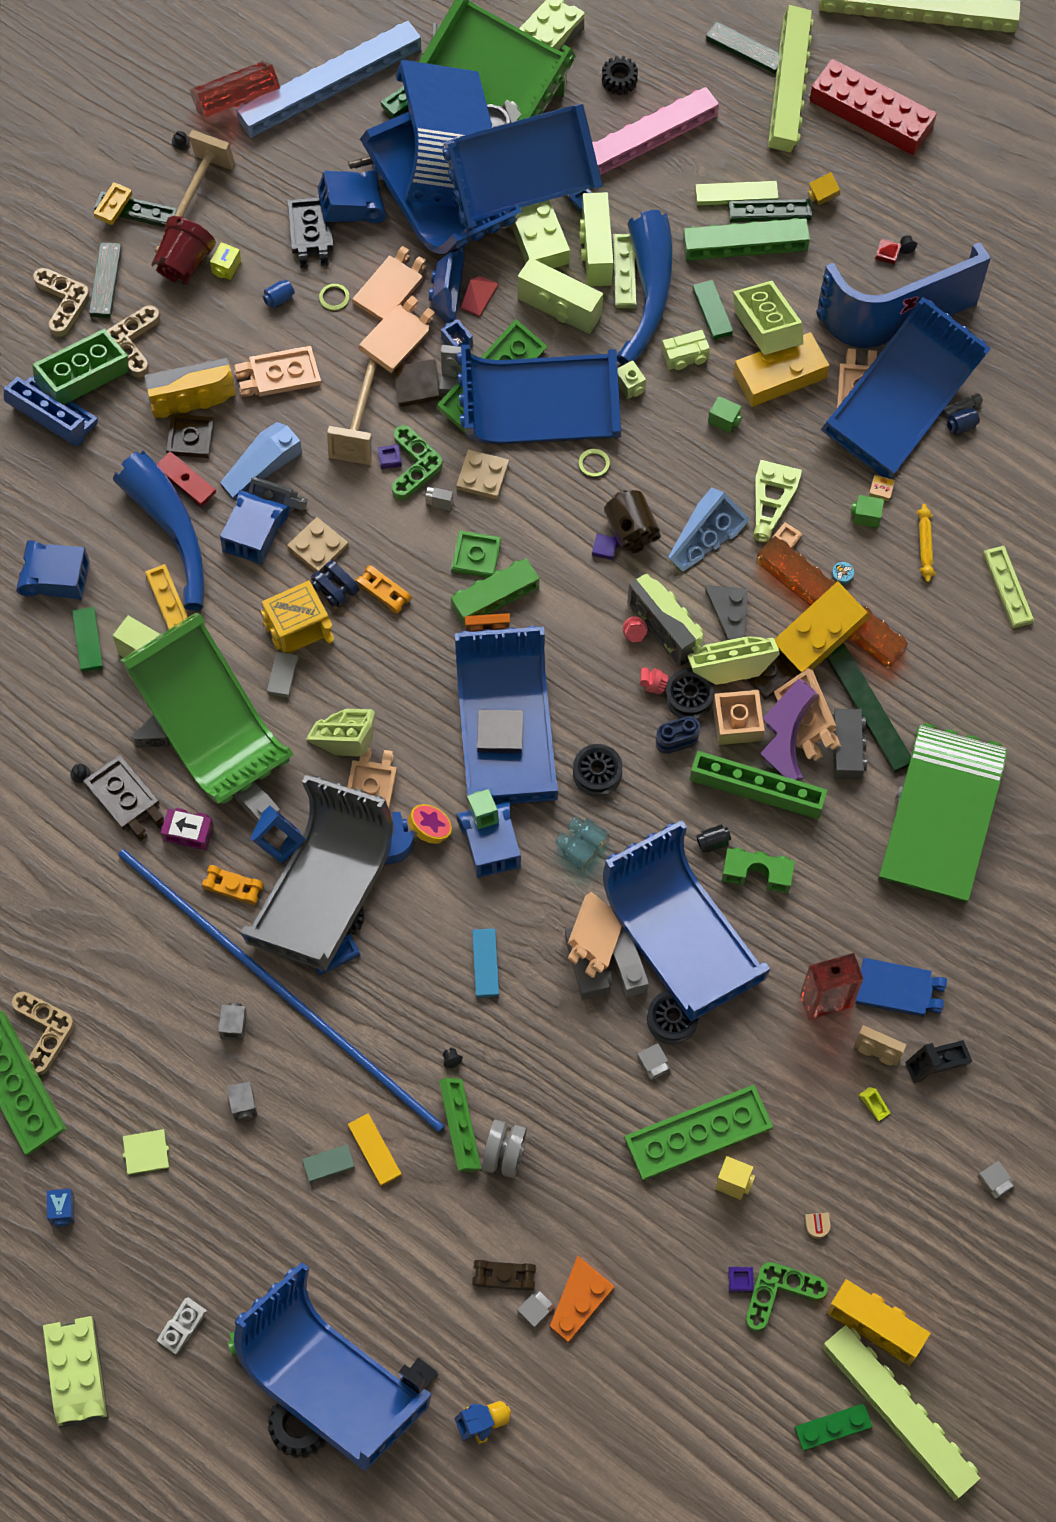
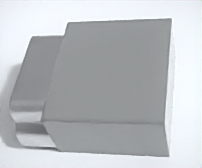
M428 487L425 496L426 504L451 511L453 491Z
M658 1043L637 1054V1058L650 1080L671 1070L668 1060Z
M999 1161L978 1175L995 1199L1014 1187L1011 1177Z
M537 1291L517 1309V1312L535 1329L555 1307L540 1291Z

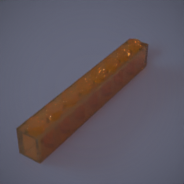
M776 536L758 552L756 563L809 606L836 583L834 580L828 579L823 575L818 567L808 563L801 553H796L792 550L785 540H780ZM862 606L868 612L870 618L849 638L889 670L905 653L908 642H906V639L901 634L891 630L884 620H879L875 617L868 607Z

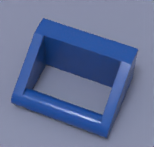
M270 805L263 811L251 835V840L279 863L285 862L306 840L295 825ZM274 825L287 834L280 851L263 838Z

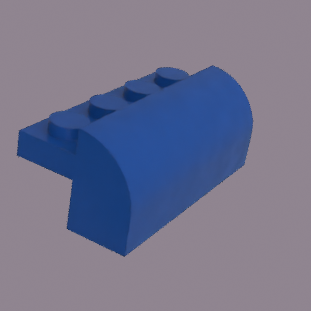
M17 376L4 388V401L74 446L83 443L84 435L98 424L96 416L72 401L62 405L46 395L36 384L32 376L26 381Z

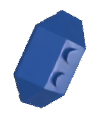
M457 248L449 252L437 262L436 271H432L431 283H434V288L429 289V301H432V309L446 324L455 321L457 316L465 260L464 248Z

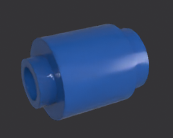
M280 280L265 289L262 297L268 307L276 308L290 300L295 291L288 280Z

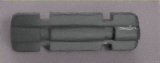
M975 393L971 395V398L966 397L954 403V406L949 405L945 407L943 413L948 419L949 415L967 408L972 409V406L977 407L981 405L983 398L980 393Z

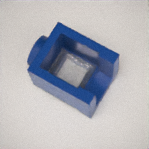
M458 319L452 323L445 324L441 329V339L446 345L458 347L470 345V349L473 347V336Z

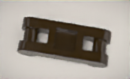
M474 1260L473 1268L476 1271L475 1277L472 1278L473 1286L535 1290V1282L533 1281V1274L536 1273L535 1264ZM485 1270L492 1271V1278H485ZM516 1273H524L522 1281L516 1280Z

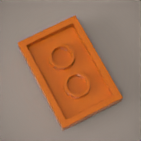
M510 613L465 616V631L504 630L510 627Z

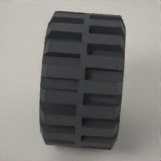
M278 1402L276 1406H272L271 1415L268 1416V1431L275 1446L287 1456L292 1455L293 1458H298L299 1456L307 1458L309 1454L313 1453L315 1455L319 1452L318 1449L320 1447L323 1448L326 1445V1440L313 1430L303 1438L289 1436L286 1432L285 1424L292 1413Z

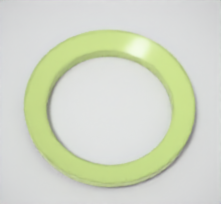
M329 284L319 294L321 305L331 311L343 309L348 304L350 298L348 290L340 284ZM332 287L342 289L346 295L345 300L335 306L327 304L323 299V294L327 289Z
M599 449L586 450L579 458L580 470L590 477L602 476L608 471L610 466L608 455ZM590 454H598L604 458L606 466L599 473H590L583 467L584 458Z

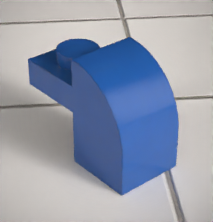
M401 811L392 813L395 834H392L390 850L384 865L403 861L413 850V831L408 832L407 820L402 819Z

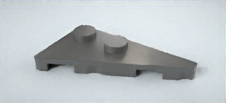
M706 585L705 592L712 602V608L719 618L718 621L724 635L727 636L728 640L744 637L748 589Z

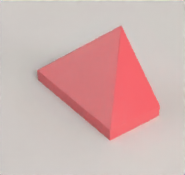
M482 276L471 279L461 309L480 317L496 291L498 283Z

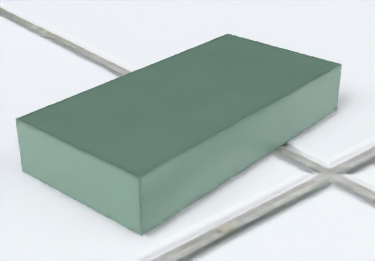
M348 1144L302 1159L310 1183L355 1168Z

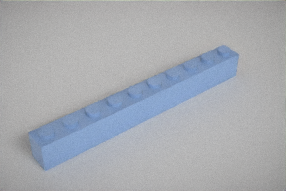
M409 21L398 24L393 29L381 33L377 37L363 42L360 46L328 60L317 68L311 69L300 77H295L292 81L276 87L269 93L260 95L257 99L243 104L236 109L238 122L248 136L252 138L421 50V37Z

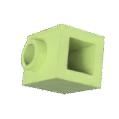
M634 361L617 368L618 387L625 397L629 399L633 396L641 395L646 387V378Z

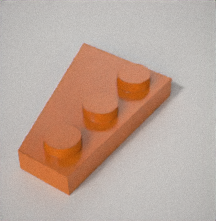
M579 1256L576 1258L550 1324V1329L567 1343L572 1340L615 1288L612 1283Z

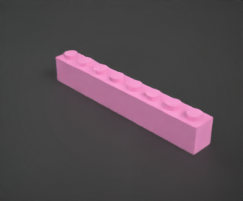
M704 87L700 90H695L691 95L683 99L676 100L667 107L660 108L649 116L642 117L633 124L626 125L615 133L608 134L597 142H592L600 175L717 117L719 103L707 87Z

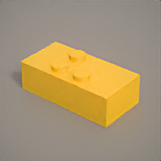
M811 332L803 335L804 344L766 355L760 351L735 361L733 375L751 407L827 378L829 363Z
M837 581L774 640L779 650L802 673L806 669L813 670L862 626L870 616Z
M846 1279L831 1302L826 1314L843 1325H847L848 1328H854L859 1335L907 1366H910L931 1333L905 1317L906 1313L897 1307L891 1308L884 1303L885 1300L875 1293L871 1295Z

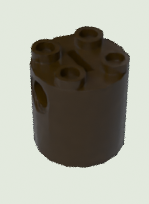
M620 491L605 505L604 513L620 548L623 550H631L632 553H638L644 549L645 545L661 538L660 529L641 491Z

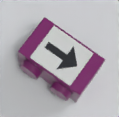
M168 808L161 836L164 842L207 851L214 824L212 818L207 814H192L181 808H175V810Z

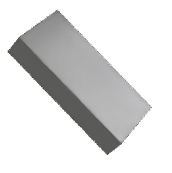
M276 652L267 694L289 698L298 655Z

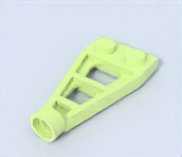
M760 460L755 478V530L753 534L755 540L759 542H768L770 540L772 531L797 491L802 470ZM770 485L782 488L784 493L779 500L767 498L765 496V486ZM763 505L777 508L773 518L762 516Z

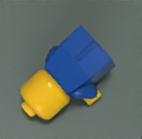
M502 1401L486 1406L471 1404L469 1407H466L464 1411H461L454 1418L462 1441L476 1437L478 1444L486 1442L487 1437L492 1432V1428H498L509 1423L511 1410Z

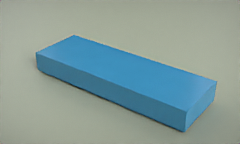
M495 928L472 930L476 998L499 997Z

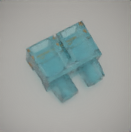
M574 816L567 828L575 834L570 838L564 833H560L555 840V845L563 851L562 857L570 859L584 873L596 858V855L600 853L609 841L610 832L588 818L583 821Z

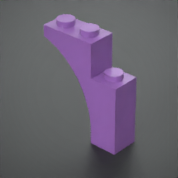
M798 679L763 717L767 722L765 726L772 733L778 734L761 752L765 757L763 761L770 768H776L781 773L780 776L797 781L803 779L796 757L798 730L805 713L820 696L802 679Z

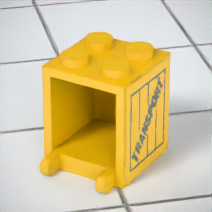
M310 580L261 602L263 608L260 611L263 618L262 623L266 632L271 633L273 637L271 640L276 650L280 649L282 653L289 654L323 638L328 644L334 642V637L330 631L332 623Z

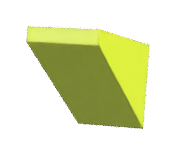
M868 1087L858 1094L877 1121L890 1114L877 1089Z

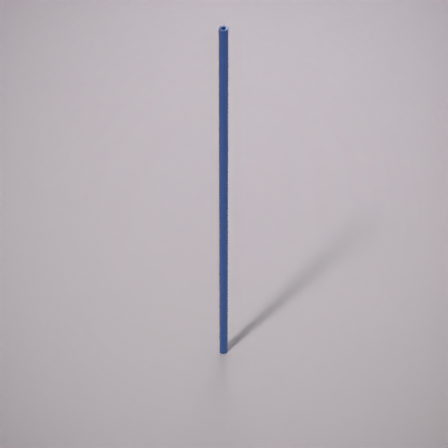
M125 849L119 852L118 856L438 1133L444 1129L445 1125L130 853Z

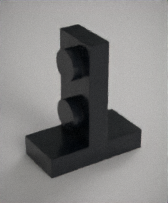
M964 1040L938 1047H934L933 1043L926 1044L905 1063L913 1082L918 1083L922 1082L930 1074L969 1065L972 1059Z
M419 1357L410 1368L404 1364L399 1371L400 1380L418 1394L423 1389L426 1390L438 1374L435 1369Z

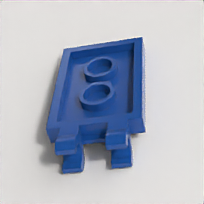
M863 958L855 1004L924 1017L925 1011L941 1014L944 1000L931 999L932 990L945 991L947 978L931 977V970Z

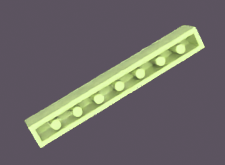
M792 5L788 6L783 16L768 139L769 148L790 153L793 147L797 146L800 141L798 129H800L802 117H800L804 107L802 96L806 90V84L803 83L808 73V68L805 65L810 56L807 48L811 43L812 36L809 35V31H811L814 21L811 19L812 10Z
M845 1325L824 1343L822 1349L953 1500L956 1501L980 1479L977 1475L979 1473L978 1469L970 1461L966 1462L961 1457L962 1452L959 1447L953 1442L949 1443L943 1436L945 1434L943 1429L937 1423L933 1424L926 1417L928 1413L919 1403L916 1405L912 1401L909 1390L901 1384L899 1386L893 1379V1372L886 1365L882 1366L876 1360L878 1358L877 1354L869 1346L866 1348L860 1341L861 1336L854 1328L851 1327L849 1329Z

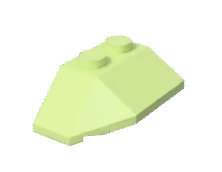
M747 636L704 645L694 653H690L688 660L694 673L716 685L726 684L732 681L760 676L777 658L779 649L774 638L765 639Z
M344 709L330 715L325 720L316 721L306 740L334 755L363 756L373 739L375 712L372 709Z

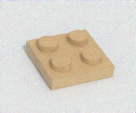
M468 450L456 490L498 500L509 465V459Z
M316 517L287 545V548L315 572L320 571L322 573L324 571L323 566L329 560L334 561L349 544L343 537Z
M863 1025L854 1047L866 1056L873 1055L880 1058L879 1060L886 1065L897 1066L907 1044Z

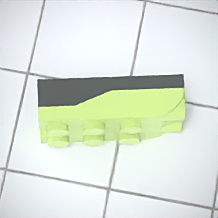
M546 0L519 29L562 52L563 45L567 46L584 28L585 12L575 6H567L564 4V0Z
M644 574L629 583L628 605L638 617L646 622L649 631L679 667L689 661L688 655L701 647L704 634L702 628L697 623H693L688 611L684 607L681 608L675 595L671 591L668 592L660 582L651 578L649 574Z
M92 1316L75 1319L74 1323L62 1325L60 1322L43 1325L52 1402L58 1427L62 1428L108 1419L96 1321Z

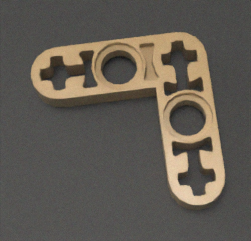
M47 268L37 269L33 275L36 286L63 298L49 321V327L54 336H65L90 298L88 288L80 282ZM59 283L67 284V287L63 290L56 288ZM67 307L75 308L73 313L67 314L64 312V309Z
M145 306L107 330L111 336L119 337L118 340L113 339L123 350L127 348L133 350L132 354L128 356L129 372L135 377L146 375L149 371V366L146 358L133 344L132 340L159 323V311L155 306ZM150 314L151 316H154V317H153V318H150V317H147L146 315ZM132 323L138 325V328L133 331L128 330L127 327ZM136 359L137 364L143 368H135L134 360Z
M19 992L12 999L15 1011L46 1028L29 1056L35 1068L33 1062H39L43 1056L40 1050L46 1054L42 1058L43 1067L38 1066L35 1069L38 1075H43L49 1070L72 1033L74 1022L68 1013L27 992ZM27 999V1003L33 1007L32 1013L30 1008L25 1005L20 1008L18 1002ZM42 1008L49 1010V1016L45 1019L37 1017V1012ZM54 1015L61 1022L66 1019L68 1026H63L60 1029L59 1024L53 1020ZM50 1038L56 1039L57 1045L55 1048L50 1050L45 1048L46 1040Z

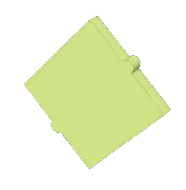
M164 1129L123 1136L125 1150L123 1157L126 1159L128 1175L169 1168L167 1154L169 1147L166 1146Z

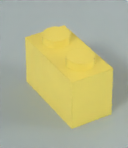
M726 1156L715 1190L741 1200L743 1194L748 1195L755 1178V1175L751 1174L753 1166Z

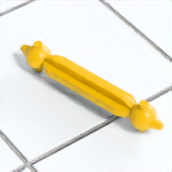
M922 504V508L916 512L921 519L919 522L923 568H920L919 571L925 577L926 582H930L931 577L936 574L932 567V531L929 520L933 515L926 504Z

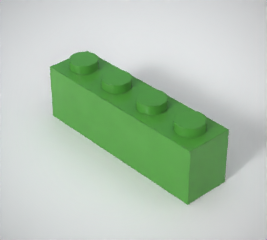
M527 558L522 561L517 560L508 568L502 571H495L489 578L478 580L471 587L455 592L451 597V607L465 627V616L488 615L537 590L540 578Z

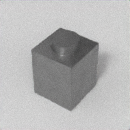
M228 1003V1005H222L218 1030L221 1039L244 1040L247 1012L241 1004Z
M250 1081L227 1086L234 1120L245 1121L251 1119L253 1115H257Z

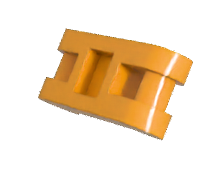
M370 565L364 570L365 573L355 580L359 588L366 590L389 607L395 614L402 610L404 603L407 604L412 599L407 591ZM371 579H375L372 584L369 582ZM394 594L398 596L396 600L391 598Z
M209 865L207 870L208 876L201 884L203 889L251 905L257 904L259 899L257 895L264 886L262 881L250 879L222 870L217 866ZM216 877L222 879L220 885L214 883ZM245 887L250 888L249 893H244Z

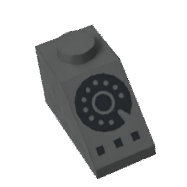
M154 716L131 736L133 744L137 748L166 747L171 745Z

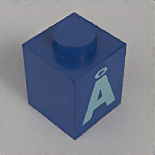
M71 1189L47 1190V1219L55 1227H66L68 1223L75 1222L74 1193Z

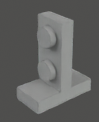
M442 345L440 393L448 394L459 382L458 373H462V365H458L457 352H461V347Z

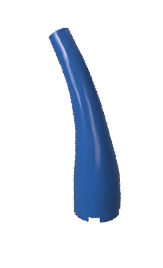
M660 210L641 212L640 218L636 220L631 218L627 224L644 295V310L641 323L631 341H626L617 354V361L622 366L631 361L635 363L649 344L662 318L669 294L672 274V235L667 213L661 215Z
M144 451L141 452V455L135 452L123 461L121 465L124 469L120 474L115 472L113 481L173 540L182 558L187 578V585L183 588V607L191 611L201 610L204 600L203 563L197 535L191 519L177 491L157 463Z

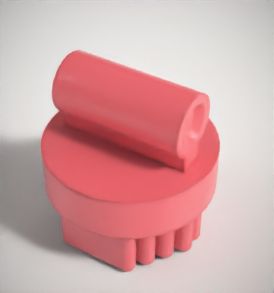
M637 616L628 618L622 626L624 636L632 643L642 642L648 631L646 622Z
M644 667L640 673V685L645 687V691L660 695L665 691L669 676L657 668L649 671L648 668Z

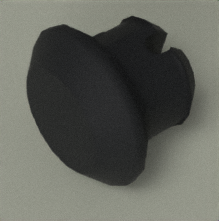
M177 131L173 135L172 145L175 148L184 149L189 145L190 139L183 131Z
M909 235L903 236L900 240V252L911 253L917 247V242L913 241Z
M75 764L70 772L72 780L77 783H83V780L90 776V769L84 764Z
M449 1048L450 1052L447 1050L443 1052L445 1059L443 1065L447 1068H453L461 1063L463 1056L458 1055L456 1049Z

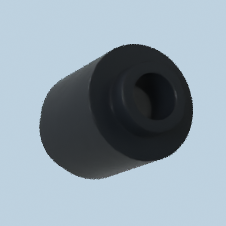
M721 824L701 831V834L696 835L701 852H711L729 846L728 841L731 840V834L727 827L724 828Z

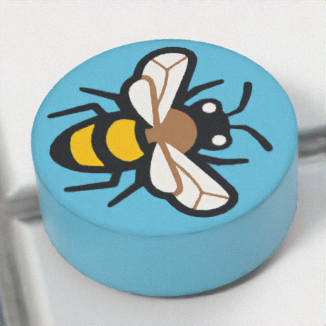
M839 562L833 567L832 578L835 582L838 581L841 585H845L852 581L854 569L849 563Z

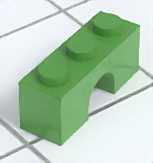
M728 848L722 882L744 885L746 875L749 872L760 871L767 878L766 890L789 894L795 861L790 860L786 856L772 857L764 852L750 853L745 852L742 848Z

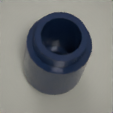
M967 408L949 415L946 424L951 433L959 435L974 429L980 423V418L975 409Z

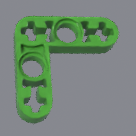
M402 425L394 431L395 443L416 463L392 483L393 496L398 500L409 498L442 469V457L410 427ZM400 434H407V439L405 437L400 438ZM415 446H422L424 451L417 454L412 449ZM429 461H431V462H435V461H436V464H437V465L431 464V465L429 466ZM415 472H420L423 477L420 480H414L411 475ZM398 487H400V488H404V487H405V491L400 490V491L398 492Z
M773 1262L765 1263L762 1265L757 1277L746 1315V1326L753 1332L762 1331L766 1327L777 1289L813 1301H819L825 1297L828 1291L827 1283L820 1277ZM769 1268L773 1269V1274L778 1276L781 1275V1271L785 1272L782 1284L778 1283L780 1278L772 1277L771 1280L766 1279L767 1274L763 1272H767ZM791 1275L797 1276L800 1280V1285L796 1288H791L786 1282L787 1277ZM805 1279L809 1280L807 1285L814 1286L815 1283L820 1284L819 1288L823 1292H818L815 1295L812 1288L806 1287L805 1292L801 1291ZM759 1291L768 1292L770 1301L767 1303L759 1302L757 1300V1293ZM758 1308L767 1309V1312L762 1310L760 1320L763 1323H759L758 1326L753 1325V1320L750 1317H755Z

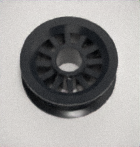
M692 668L681 669L675 672L667 682L665 692L666 705L679 718L690 716L698 719L704 716L712 707L715 694L714 684L694 673ZM690 691L693 692L695 695L687 696L685 692Z
M588 745L582 748L574 759V782L586 794L592 796L609 794L617 788L621 781L622 760L619 754L607 745ZM595 767H599L603 771L596 773L592 769Z
M668 990L661 992L651 1001L648 1008L647 1025L651 1034L659 1041L666 1044H680L687 1041L694 1034L699 1018L691 1022L681 1007L676 1006L677 1002ZM674 1013L679 1019L671 1021L667 1018V1015Z

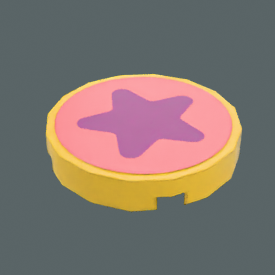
M417 805L409 814L408 823L412 831L415 830L418 833L416 836L423 841L439 844L451 834L452 825L449 818L440 809L432 805Z

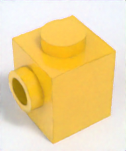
M832 172L809 183L810 190L807 191L812 202H817L818 206L840 195V188Z

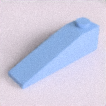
M279 422L274 423L259 433L220 482L221 486L232 499L236 498L239 490L246 491L249 489L252 477L264 479L302 454L299 438L287 425Z
M711 487L697 504L668 558L681 571H685L703 559L705 554L719 548L721 543L737 536L750 518L725 492Z

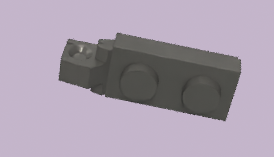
M257 477L251 478L248 493L264 500L287 505L290 507V511H293L294 508L303 511L307 507L308 499L297 496V491Z

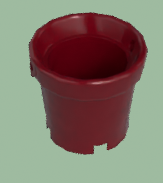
M171 216L167 219L164 227L165 234L151 265L153 267L157 264L156 271L166 279L176 283L179 278L183 280L182 285H186L205 256L209 255L215 248L216 241L199 224L184 217Z

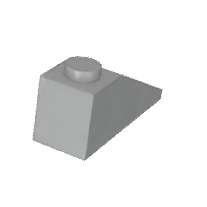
M251 782L252 786L242 792L239 790L233 794V797L256 824L263 811L269 805L281 814L278 806L254 782Z
M621 929L612 959L624 996L628 998L646 993L649 983L633 941L626 931Z

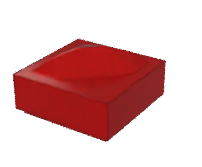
M881 239L875 259L895 265L901 244Z

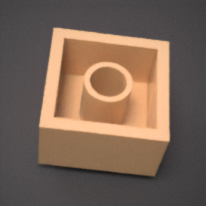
M759 690L714 694L713 711L718 745L759 742L763 740L765 729Z

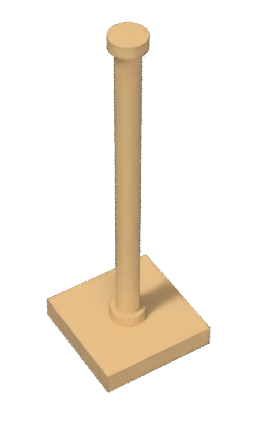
M195 130L191 131L189 139L194 155L203 160L174 216H184L210 162L232 170L235 162L228 142ZM156 246L155 253H157L159 246Z
M371 358L350 429L333 426L328 428L329 458L365 465L371 464V433L358 431L377 366V362Z

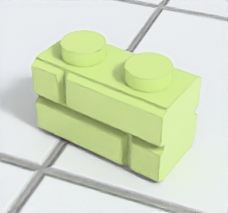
M703 330L662 340L661 351L669 370H681L693 363L700 365L709 359L710 348Z

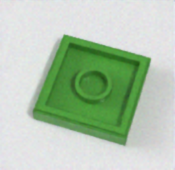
M459 530L451 572L489 578L496 570L502 537Z

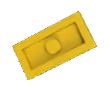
M113 182L94 211V218L113 225L133 195L132 190Z

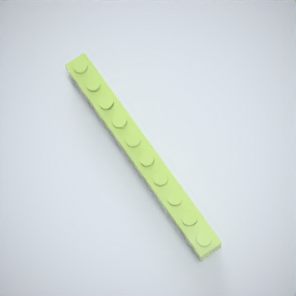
M820 0L819 11L1016 33L1019 22L1020 1Z

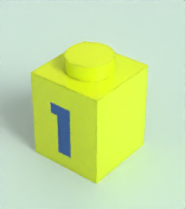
M221 242L210 260L212 273L219 278L231 280L241 263L240 249Z

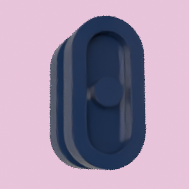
M329 560L323 566L326 573L323 574L320 571L314 573L311 576V584L318 593L321 591L326 596L325 598L331 606L341 607L347 602L344 596L346 593L354 596L360 589L357 583L337 563ZM333 579L340 587L337 588L330 580Z
M687 716L660 725L656 735V748L658 751L670 754L694 746L699 739V721L694 717Z

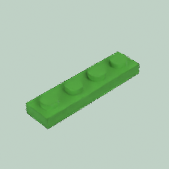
M444 1078L439 1083L458 1171L476 1172L481 1169L463 1081L456 1078Z

